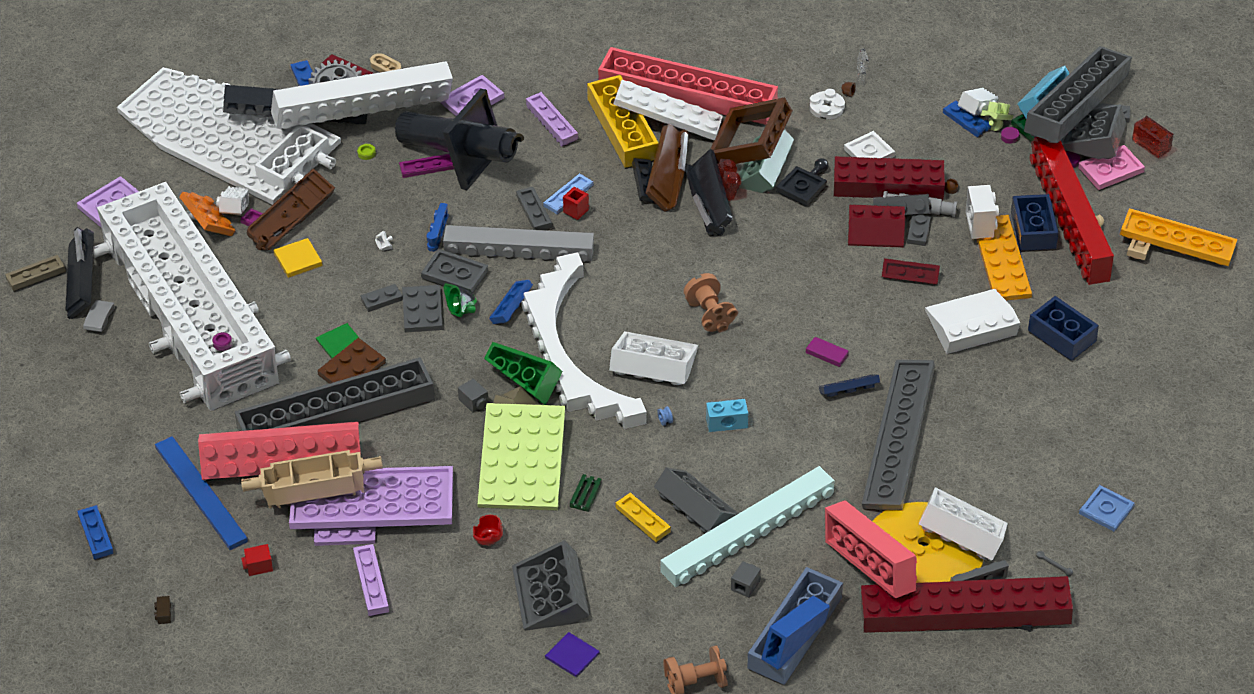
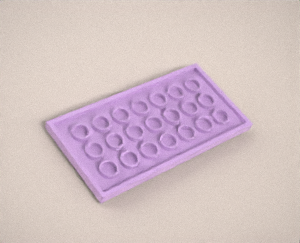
M453 466L383 468L365 471L363 474L365 493L359 490L355 492V496H353V493L291 503L289 519L290 529L452 524Z

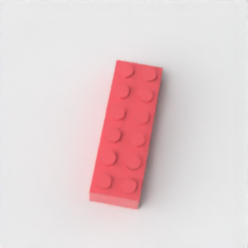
M844 500L825 508V542L894 598L916 591L917 558L914 553Z

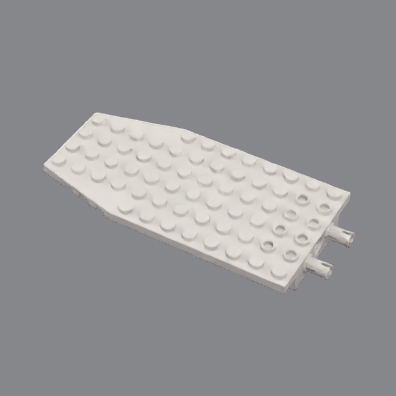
M164 67L117 107L119 114L161 150L238 188H248L250 194L272 205L318 164L332 169L336 164V159L328 156V154L341 143L340 137L311 123L304 126H292L287 129H276L272 116L224 113L225 85L230 84L224 82L218 84L212 79L202 80L196 75L186 76L183 72Z

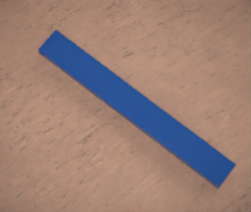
M173 436L156 443L155 448L228 549L232 550L247 543L246 535L207 482L202 480L201 474Z

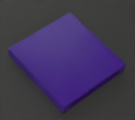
M568 632L545 655V658L577 677L600 654V651Z

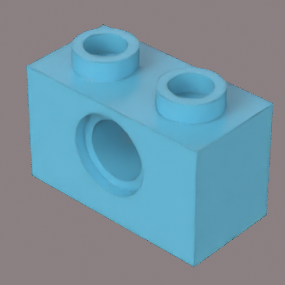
M745 399L706 403V420L709 432L748 428V410Z

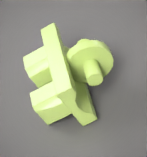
M989 101L988 110H982L981 113L982 116L990 117L988 121L992 131L1000 130L1003 126V120L1013 119V115L1008 114L1010 104Z

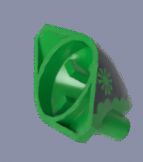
M445 283L443 289L451 314L462 317L467 313H475L476 297L470 291L460 286Z

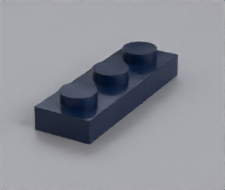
M877 374L821 385L819 386L820 394H826L827 397L836 396L838 391L845 390V393L857 391L856 387L863 386V389L873 388L875 383L880 382V378Z

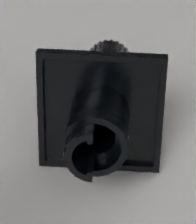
M482 88L478 90L455 118H443L405 111L398 116L395 123V137H397L398 142L448 152L460 188L466 191L492 160L504 163L510 162L517 152L518 142L524 140V136L516 133L514 129L497 126L487 90Z

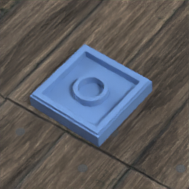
M1099 485L1081 507L1079 514L1115 531L1132 510L1135 503Z

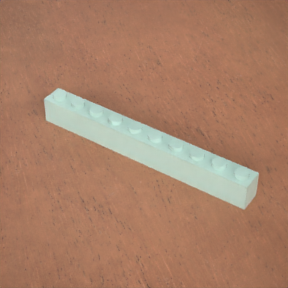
M818 466L661 559V573L674 587L686 584L692 577L697 574H703L707 568L719 564L729 555L736 554L739 549L751 545L754 540L761 536H766L777 526H783L787 520L792 517H798L802 511L807 508H813L822 499L829 498L834 493L835 480Z

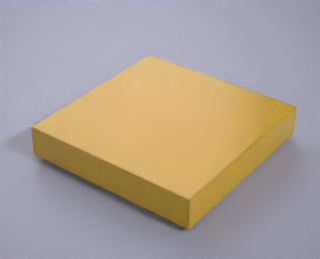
M308 238L273 250L276 259L288 278L323 266L320 257Z

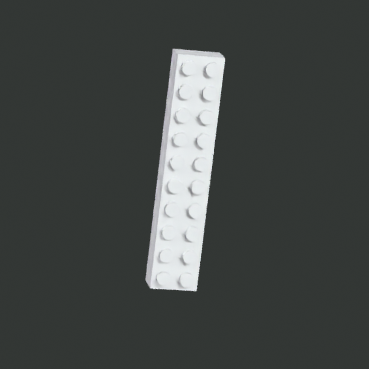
M446 61L274 90L271 114L276 129H287L292 126H304L310 123H321L344 117H356L362 114H373L396 108H408L414 105H425L437 101L442 102L449 99L453 77Z

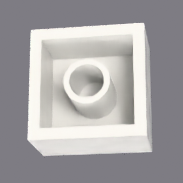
M990 185L968 186L966 217L972 239L994 237V230L998 227L996 216H999L998 205H995L996 196L995 192L991 191Z

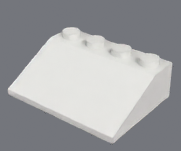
M996 289L925 307V311L946 354L1016 336L1020 326V321L1014 309Z
M624 331L612 348L609 371H615L619 375L631 374L636 378L647 377L657 382L664 380L671 382L673 385L685 384L689 377L698 345Z
M936 487L919 521V525L925 531L935 532L945 541L951 542L952 540L958 543L960 548L966 551L972 550L977 553L978 557L984 560L994 559L1004 539L1008 524Z

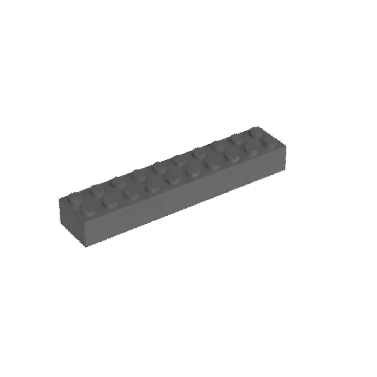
M1099 46L1027 113L1024 132L1029 133L1033 137L1046 139L1050 143H1058L1129 75L1132 57Z
M421 357L235 411L236 425L238 431L360 422L434 400V385Z

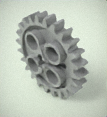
M334 60V64L327 61V66L321 63L320 68L315 67V73L311 72L308 85L361 76V71L356 72L357 66L351 68L350 62L344 65L343 60L340 64L336 60Z

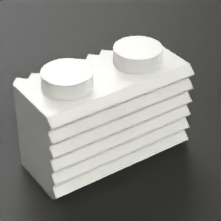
M984 88L964 91L958 106L977 116L981 115L982 110H988L989 101L997 102L998 96H995V94L990 93L986 89L984 90Z
M229 186L224 192L222 191L221 196H218L216 201L219 213L241 215L249 205V189L244 187L231 188Z

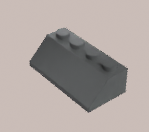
M666 467L654 486L662 498L670 500L675 509L685 512L687 514L686 518L694 523L697 522L700 525V529L705 533L739 514L684 470Z

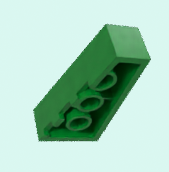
M492 342L484 357L495 369L518 386H521L544 405L547 404L563 372L551 361Z

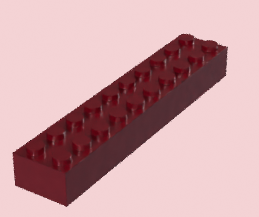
M1068 576L916 583V591L898 598H894L879 585H861L864 633L1072 624L1073 605Z

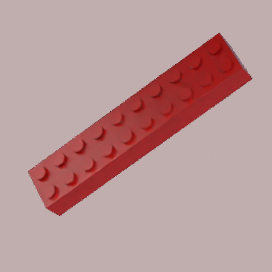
M1034 137V141L1031 142L1032 154H1030V163L1035 166V173L1041 179L1042 189H1045L1046 194L1050 195L1054 215L1057 214L1059 227L1063 228L1064 238L1069 241V248L1071 253L1075 254L1077 266L1081 267L1082 278L1086 279L1088 285L1110 282L1114 255L1061 141L1050 143L1046 139Z

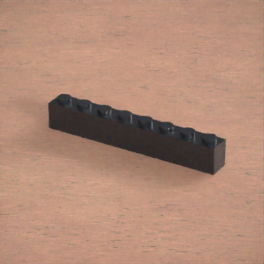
M225 85L223 112L271 117L273 91L280 89ZM367 114L327 121L366 124Z

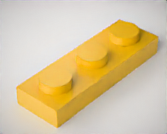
M632 493L627 494L615 503V508L655 542L671 532V526Z

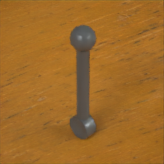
M1043 551L1037 552L1036 557L1038 559H1044L1064 571L1067 576L1073 574L1071 568H1065L1046 557Z

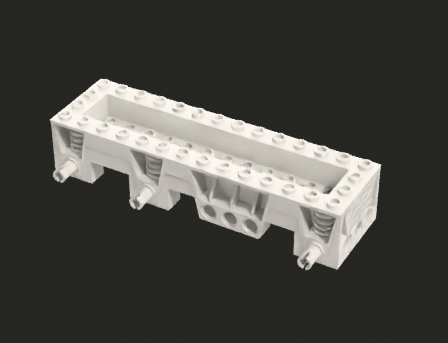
M166 182L97 207L104 243L93 247V258L95 259L109 253L115 259L118 266L125 265L129 283L150 316L156 314L161 321L163 337L149 342L151 352L154 354L169 348L178 361L185 359L190 367L194 387L179 392L184 404L200 397L208 409L212 411L279 384L277 366L291 361L289 352L284 350L275 354L274 344L254 316L255 313L259 312L257 304H255V301L246 304L192 222L196 218L190 211L184 210ZM208 329H214V331H212V332H209V331H206V330H208ZM221 332L230 334L232 337L231 348L225 351L216 350L212 342L214 335Z

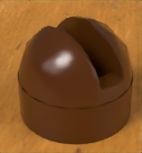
M845 82L841 87L842 93L852 97L856 90L855 83Z
M948 179L945 182V192L949 194L958 192L959 184L957 180Z

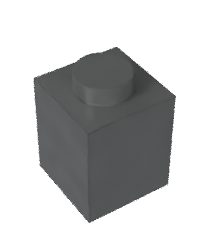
M471 379L458 387L459 401L472 413L486 407L488 391L475 379Z
M742 561L731 577V590L749 598L760 582L761 569L753 564Z

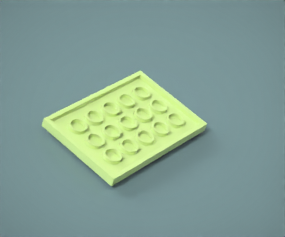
M487 403L478 508L558 510L565 406Z

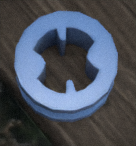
M668 406L664 407V410L661 408L657 410L662 426L666 425L667 422L669 424L673 423V416Z

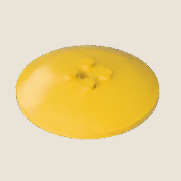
M928 502L904 503L902 510H885L872 521L916 555V583L947 582L956 574H963L975 568H981L984 559L978 557L976 552L972 550L966 551L960 548L958 543L952 540L951 542L945 541L939 534L935 532L930 533L922 529L919 521ZM920 542H926V543H928L929 545H927V546H922V545H920L919 543H920Z

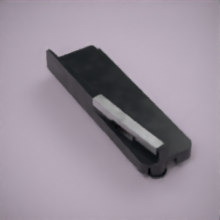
M710 148L693 165L685 164V171L692 197L703 218L706 232L714 236L713 232L721 236L725 232L724 227L732 221V213L714 150Z
M76 227L74 229L75 237L68 246L65 311H67V318L73 319L91 304L94 232L88 228L82 230Z

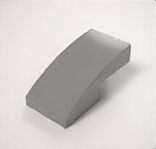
M96 300L85 319L83 329L102 332L108 324L109 315L114 311V303Z

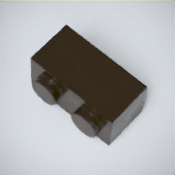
M170 596L157 597V602H154L155 610H157V612H154L155 620L158 621V624L171 623Z

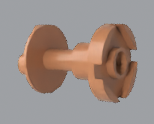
M704 273L701 274V278L696 280L694 277L686 284L684 288L685 299L689 305L695 307L701 305L703 309L707 310L702 317V326L706 331H726L738 315V311L732 303L722 302L717 304L719 300L717 296L720 292L721 284L715 275Z
M718 646L710 647L709 663L693 666L692 663L678 666L674 657L664 659L665 677H668L669 684L667 686L670 693L684 694V686L696 684L698 678L710 675L715 676L720 688L727 687V678L723 673L727 671L725 660L720 659Z

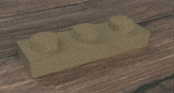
M55 255L7 273L5 276L11 289L15 291L66 271L59 256Z

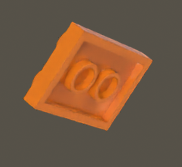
M194 192L181 193L179 198L204 230L228 236L234 234L235 229L232 227L231 222L222 213H219V208L214 204L212 198L209 196H199Z

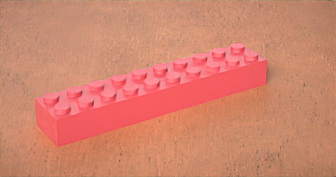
M610 47L598 69L599 80L621 75L624 81H630L638 86L647 87L652 91L664 93L669 97L683 100L686 103L697 105L722 115H727L730 108L778 99V86ZM769 118L754 120L752 122L766 125Z

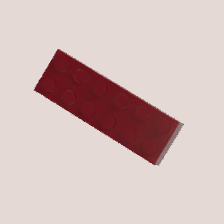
M835 156L833 197L874 198L883 197L884 191H887L889 194L896 195L900 193L909 195L929 194L930 198L942 199L943 201L945 188L944 160Z

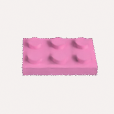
M1125 145L1118 148L1116 157L1111 159L1090 158L1079 162L1078 167L1098 190L1141 174L1145 170V166Z

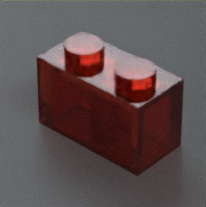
M1145 116L1134 124L1132 140L1160 158L1171 150L1174 134L1150 117Z

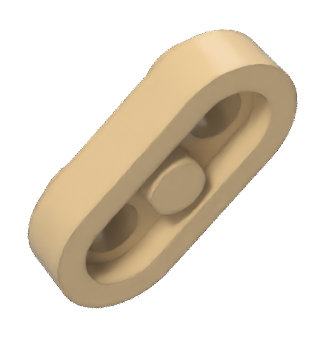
M374 54L370 58L371 68L380 73L401 69V64L398 61L384 54Z

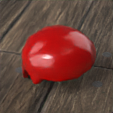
M489 514L479 518L478 526H473V538L481 545L491 546L499 541L503 535L502 522L497 515Z

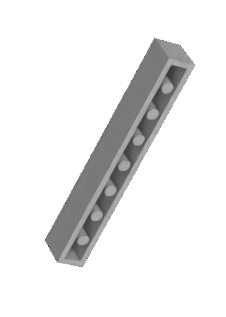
M446 225L443 245L444 251L453 254L484 255L489 257L503 256L508 258L521 257L526 259L540 258L545 260L556 259L559 256L578 252L581 261L584 262L592 261L594 233Z

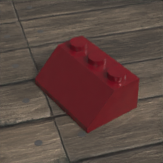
M849 205L848 246L904 248V206Z

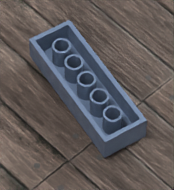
M806 567L748 652L747 669L785 685L825 623L778 670L761 659L769 627L813 595L830 605L826 619L827 622L842 599L843 583Z

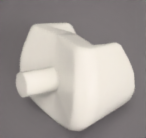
M385 231L380 232L375 237L378 248L382 251L392 249L393 246L389 242L393 239L392 236L387 238Z

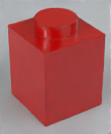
M574 186L563 196V212L578 220L589 210L588 193Z
M268 544L244 549L245 557H242L241 561L243 570L247 569L249 576L273 571Z

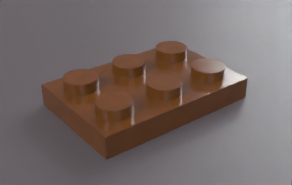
M358 337L319 368L317 372L318 376L330 384L378 370L386 363V358Z

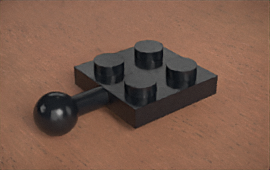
M824 158L817 159L811 172L796 166L778 184L776 192L808 206L827 186V180L817 175L827 171L829 167L828 161Z

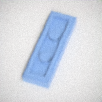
M579 173L543 202V206L555 214H559L563 210V196L575 186L586 192L593 186V181Z

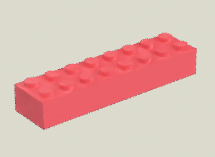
M358 422L199 434L198 439L202 480L261 475V468L270 467V463L350 450V453L360 452L361 455Z

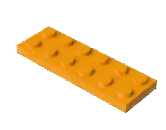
M1130 208L1120 231L1121 236L1150 243L1164 249H1170L1225 266H1229L1237 243V239Z
M1009 215L996 216L998 227L994 230V237L977 239L991 290L996 289L1006 301L1032 298L1031 288Z

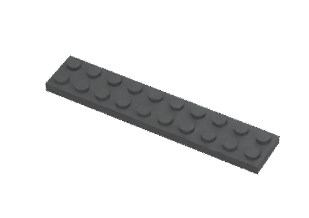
M896 360L862 500L863 509H903L935 368L934 360Z

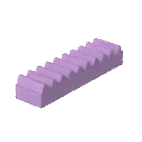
M542 92L526 98L527 108L531 110L532 114L534 113L536 118L538 117V121L545 126L546 130H549L553 138L560 142L561 147L578 139L577 131Z
M373 544L353 548L368 616L388 613V602Z

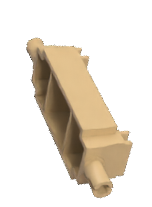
M350 450L270 463V467L261 468V475L259 477L241 479L243 492L256 489L263 490L269 508H272V505L281 508V505L349 493H353V496H355V492L359 490L365 493L363 474L365 471L383 469L381 456L363 459L360 452L350 453Z

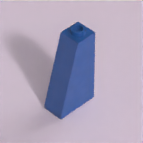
M813 595L771 625L761 659L777 670L780 669L826 622L830 605Z

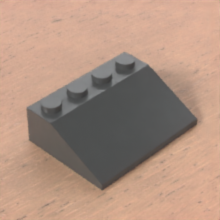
M1122 105L1094 108L1060 140L1064 149L1096 159L1116 157L1126 125Z
M565 540L512 565L525 631L573 624L589 616L577 552Z

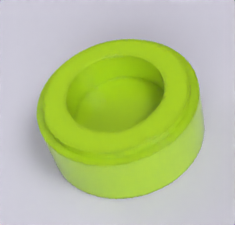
M363 144L357 149L358 157L362 160H370L376 155L375 147L371 144Z

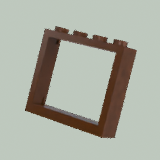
M785 97L730 108L711 146V149L714 150L718 167L771 158L793 111ZM769 118L758 142L729 147L740 123Z

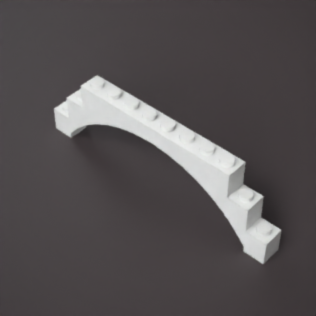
M578 252L556 257L557 265H554L555 272L540 275L538 290L525 292L524 301H521L523 311L528 313V324L533 325V336L538 338L539 351L544 352L543 359L553 362L563 371L555 386L556 392L561 394L559 395L561 405L566 407L567 412L588 408L589 414H593L596 421L616 416L617 422L622 423L624 429L646 424V410L641 398L634 399L618 394L594 382L580 371L565 353L556 331V318L565 295L579 278L584 277V271Z

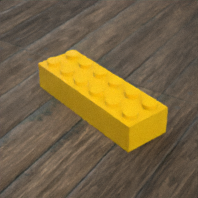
M617 75L587 83L588 101L624 167L632 166L634 158L654 160L659 143L644 116L613 104L623 80L622 76Z

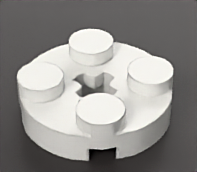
M826 89L810 97V112L814 116L835 119L842 115L845 101L841 95L835 93V90Z

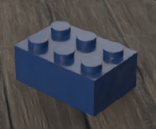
M1050 195L1013 196L1011 215L1019 251L1056 249L1058 229Z
M1056 296L1030 314L1028 326L1029 332L1071 361L1097 341L1099 329L1098 324Z

